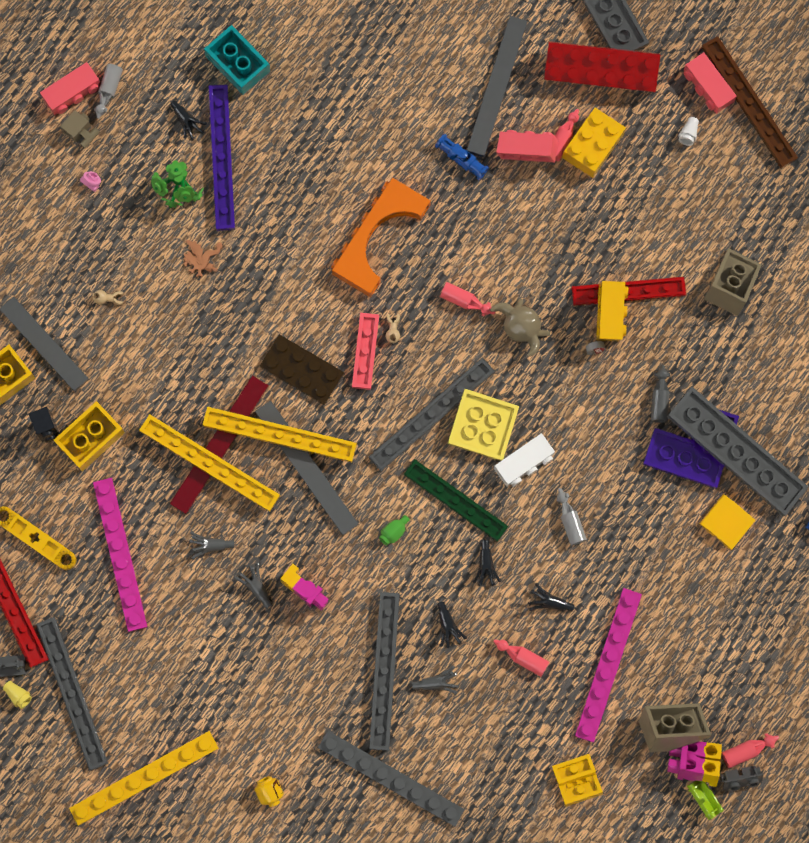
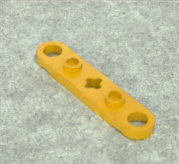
M0 507V513L3 511L9 513L7 521H0L1 527L61 569L70 570L76 565L77 559L73 552L10 508ZM38 533V538L40 540L38 542L34 541L33 543H31L32 538L30 536L32 534L36 535ZM64 555L71 556L72 561L69 565L61 563Z

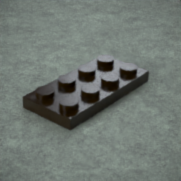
M280 334L259 366L323 405L327 403L344 375V372Z

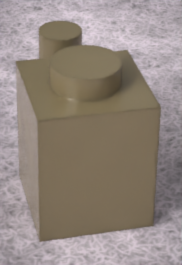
M76 110L60 125L62 132L77 143L82 137L83 140L80 145L84 149L100 133L95 127L89 132L88 129L91 127L89 117L83 112L79 114Z

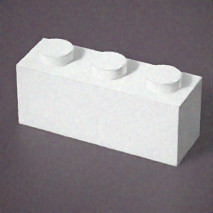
M541 433L496 464L494 470L506 487L510 485L514 487L522 481L521 477L526 474L530 476L538 470L537 466L542 463L546 465L551 462L555 451Z

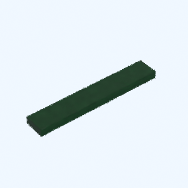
M414 459L403 474L496 542L499 541L509 527L416 459Z

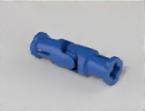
M443 134L435 145V148H440L448 154L447 157L454 160L465 171L469 170L473 173L477 180H481L489 169L488 166L478 162L477 158L463 149L461 145L455 144L448 139L446 134Z

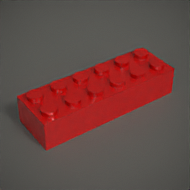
M548 41L544 80L656 92L661 55L651 52Z

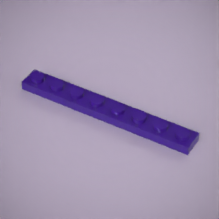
M210 85L209 100L216 231L235 230L228 85Z

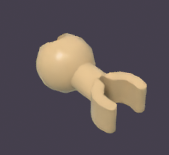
M97 290L93 294V300L99 305L106 302H114V304L120 306L123 302L117 301L116 297L122 296L123 292L117 291L114 294H107L103 290Z
M387 314L389 330L386 332L385 337L389 343H396L400 339V332L397 330V325L400 322L399 314H397V319L394 323L390 319V314Z

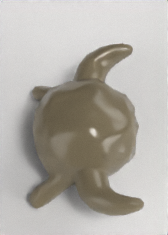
M521 298L518 299L515 307L504 302L493 305L490 309L491 312L500 311L506 316L504 331L508 334L509 338L513 342H528L530 351L527 356L535 355L540 347L538 337L550 336V331L541 330V321L537 313L527 306H522L523 299Z

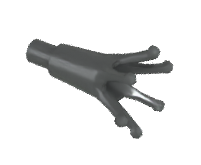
M193 531L190 532L193 536L189 542L201 545L200 547L193 548V551L190 552V555L195 554L191 557L192 560L207 552L225 550V548H234L235 546L234 540L207 538Z
M256 563V574L255 567H249L252 580L242 573H239V576L244 580L239 577H234V580H238L248 587L258 601H261L267 609L272 603L267 597L268 593L260 578L259 563Z
M451 665L448 670L439 675L412 682L413 690H445L457 695V691L446 688H459L458 685L446 683L447 679L457 676L456 672H452L454 666Z

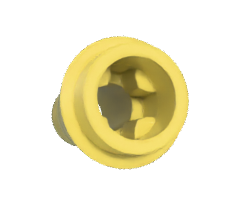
M8 681L3 686V690L7 693L15 707L23 709L30 703L32 699L30 692L14 684L12 681Z

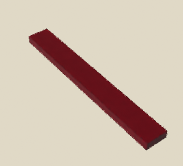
M252 375L229 412L250 417L269 385ZM217 430L205 449L223 459L237 435ZM194 466L170 502V505L187 515L211 475Z

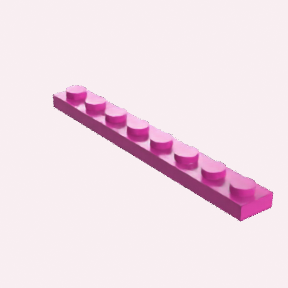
M108 478L93 482L128 632L147 628L113 479Z
M626 588L622 590L575 737L594 743L642 596L640 593Z

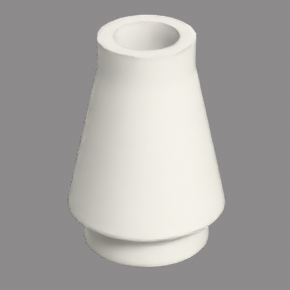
M688 118V121L678 135L681 144L692 146L696 142L699 123L697 118Z

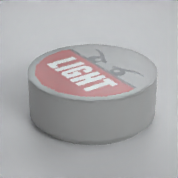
M602 341L591 342L586 346L588 355L602 353L606 350L605 344Z

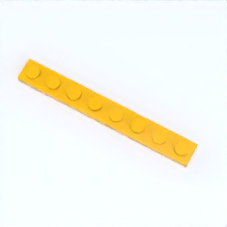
M207 407L203 421V427L351 463L353 462L357 446L355 442Z
M150 414L139 429L144 435L269 512L280 497V494Z
M208 731L69 809L77 825L80 826L214 752L219 747L211 732Z

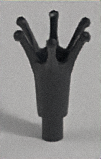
M176 100L170 103L182 125L184 139L187 138V130L190 140H194L191 127L196 128L201 134L204 133L196 123L207 125V122L193 117Z
M484 540L481 541L482 550L480 551L478 572L472 582L476 583L479 578L480 583L478 585L481 587L485 574H488L491 586H495L493 579L496 578L498 582H502V580L498 577L493 566L489 541Z
M539 583L535 584L537 592L531 590V593L539 596L541 601L528 602L529 606L539 605L530 607L529 611L540 608L568 610L571 612L574 610V604L551 595L541 588Z
M445 602L438 603L439 619L442 628L439 646L443 647L445 638L446 648H449V635L453 634L458 644L461 645L462 641L459 638L462 636L464 639H467V636L455 625Z

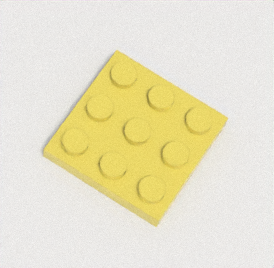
M464 389L447 444L502 461L519 406Z

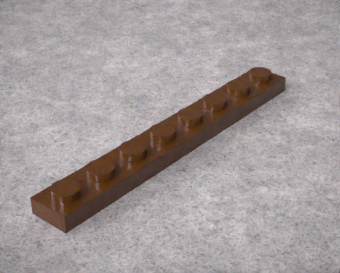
M717 36L703 44L701 48L736 94L735 100L779 167L782 169L798 159L797 155L720 38Z

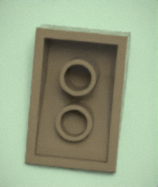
M728 248L704 300L738 316L748 300L762 265Z
M700 703L645 706L639 719L649 752L671 751L711 737Z

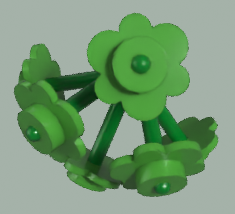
M177 160L167 165L168 178L161 179L159 174L154 172L151 179L153 190L161 197L168 193L166 188L168 183L172 181L175 184L171 200L161 198V200L166 201L165 205H168L169 208L183 205L178 202L189 203L192 200L196 202L203 196V187L195 192L185 180L188 174L186 163H179Z

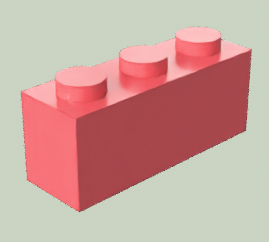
M702 53L685 65V78L689 82H693L695 91L699 96L705 98L706 105L711 111L714 110L717 114L735 101L736 94L705 53Z
M86 62L41 91L40 94L54 115L63 114L73 103L78 104L87 94L97 92L101 83Z
M507 130L506 132H500L496 153L501 159L555 163L559 141L550 132L535 134L532 131L518 133L514 130Z

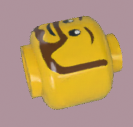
M267 776L257 781L255 793L260 804L269 805V807L278 805L280 803L279 800L284 795L279 780Z

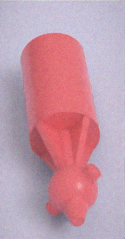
M578 109L568 115L569 121L560 126L554 135L559 141L555 161L561 160L564 150L573 137V125L579 120Z
M446 282L440 298L466 310H481L482 316L495 314V311H490V302L482 304L474 294Z
M506 640L493 641L497 645V649L499 651H506L515 663L542 677L549 664L548 660L522 646H509Z
M766 733L764 740H748L721 752L722 758L727 768H732L757 757L765 746L771 747V749L775 748L774 745L779 736H772Z

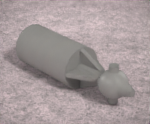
M107 64L98 90L100 104L94 108V111L97 113V119H100L107 112L105 105L115 96L123 69L117 65Z
M559 488L556 500L562 503V516L560 517L570 545L573 546L587 541L577 511H574L567 502L569 494Z

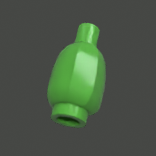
M404 515L400 520L389 522L381 530L380 541L386 546L389 543H395L404 534L405 525L410 519Z

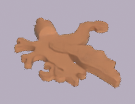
M186 240L192 253L197 256L194 257L190 251L187 252L188 254L184 253V266L187 267L188 263L190 266H194L193 269L188 271L193 274L194 271L198 270L196 277L203 276L202 270L217 272L218 269L208 261L211 256L220 253V249L223 247L222 243L218 242L216 244V250H208L203 254L201 245L197 244L196 241Z

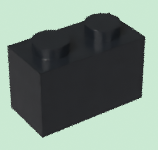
M47 406L28 413L36 435L42 442L54 441L56 436L60 434L54 417Z

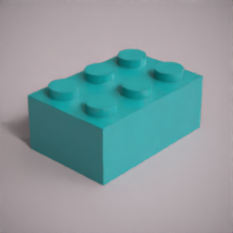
M233 25L228 27L204 48L206 58L242 95L270 72V64Z

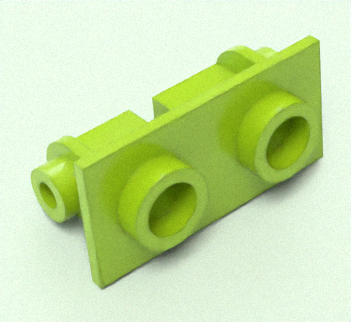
M696 780L687 785L688 791L691 792L705 814V818L707 817L708 820H711L724 811L706 782Z

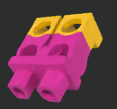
M292 564L281 577V583L302 600L306 601L309 607L315 605L322 611L329 602V599L322 594L323 589L320 586L315 587L313 582L305 581L298 575L299 568Z
M698 741L669 751V756L679 757V760L669 759L667 772L678 774L677 779L680 780L684 778L689 781L708 782L709 786L717 787L720 776L722 744Z

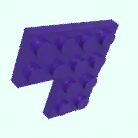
M720 410L737 425L738 415ZM654 428L643 462L644 466L714 489L718 487L724 467L692 438L688 439Z

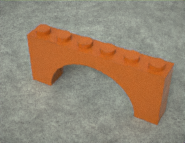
M393 177L390 182H385L381 189L383 193L380 197L374 199L371 205L373 208L370 213L366 212L361 220L363 222L360 228H355L351 235L353 239L350 243L344 245L341 251L343 254L340 259L336 258L331 266L332 275L370 298L381 283V278L373 272L366 258V248L371 235L382 223L395 217L407 216L421 221L431 205V200Z

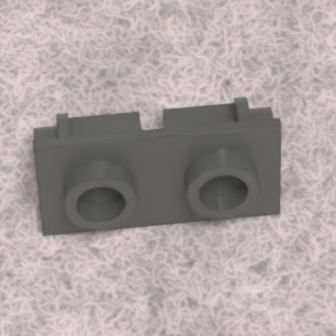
M24 655L0 657V677L26 675Z
M754 765L741 768L742 775L740 776L737 769L724 771V774H720L721 781L724 782L723 791H737L745 786L750 788L758 786L762 783L763 779L760 767Z

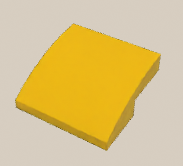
M723 494L699 524L728 549L732 550L755 522V519Z
M590 754L552 766L565 807L603 795Z

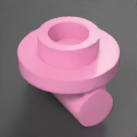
M90 171L83 174L80 182L96 192L101 179L97 173Z

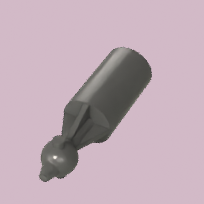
M661 365L660 370L654 374L659 381L652 393L651 422L667 423L670 391L665 379L670 377V373L665 370L664 365Z

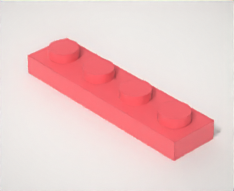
M360 313L352 388L371 390L379 324L378 314Z

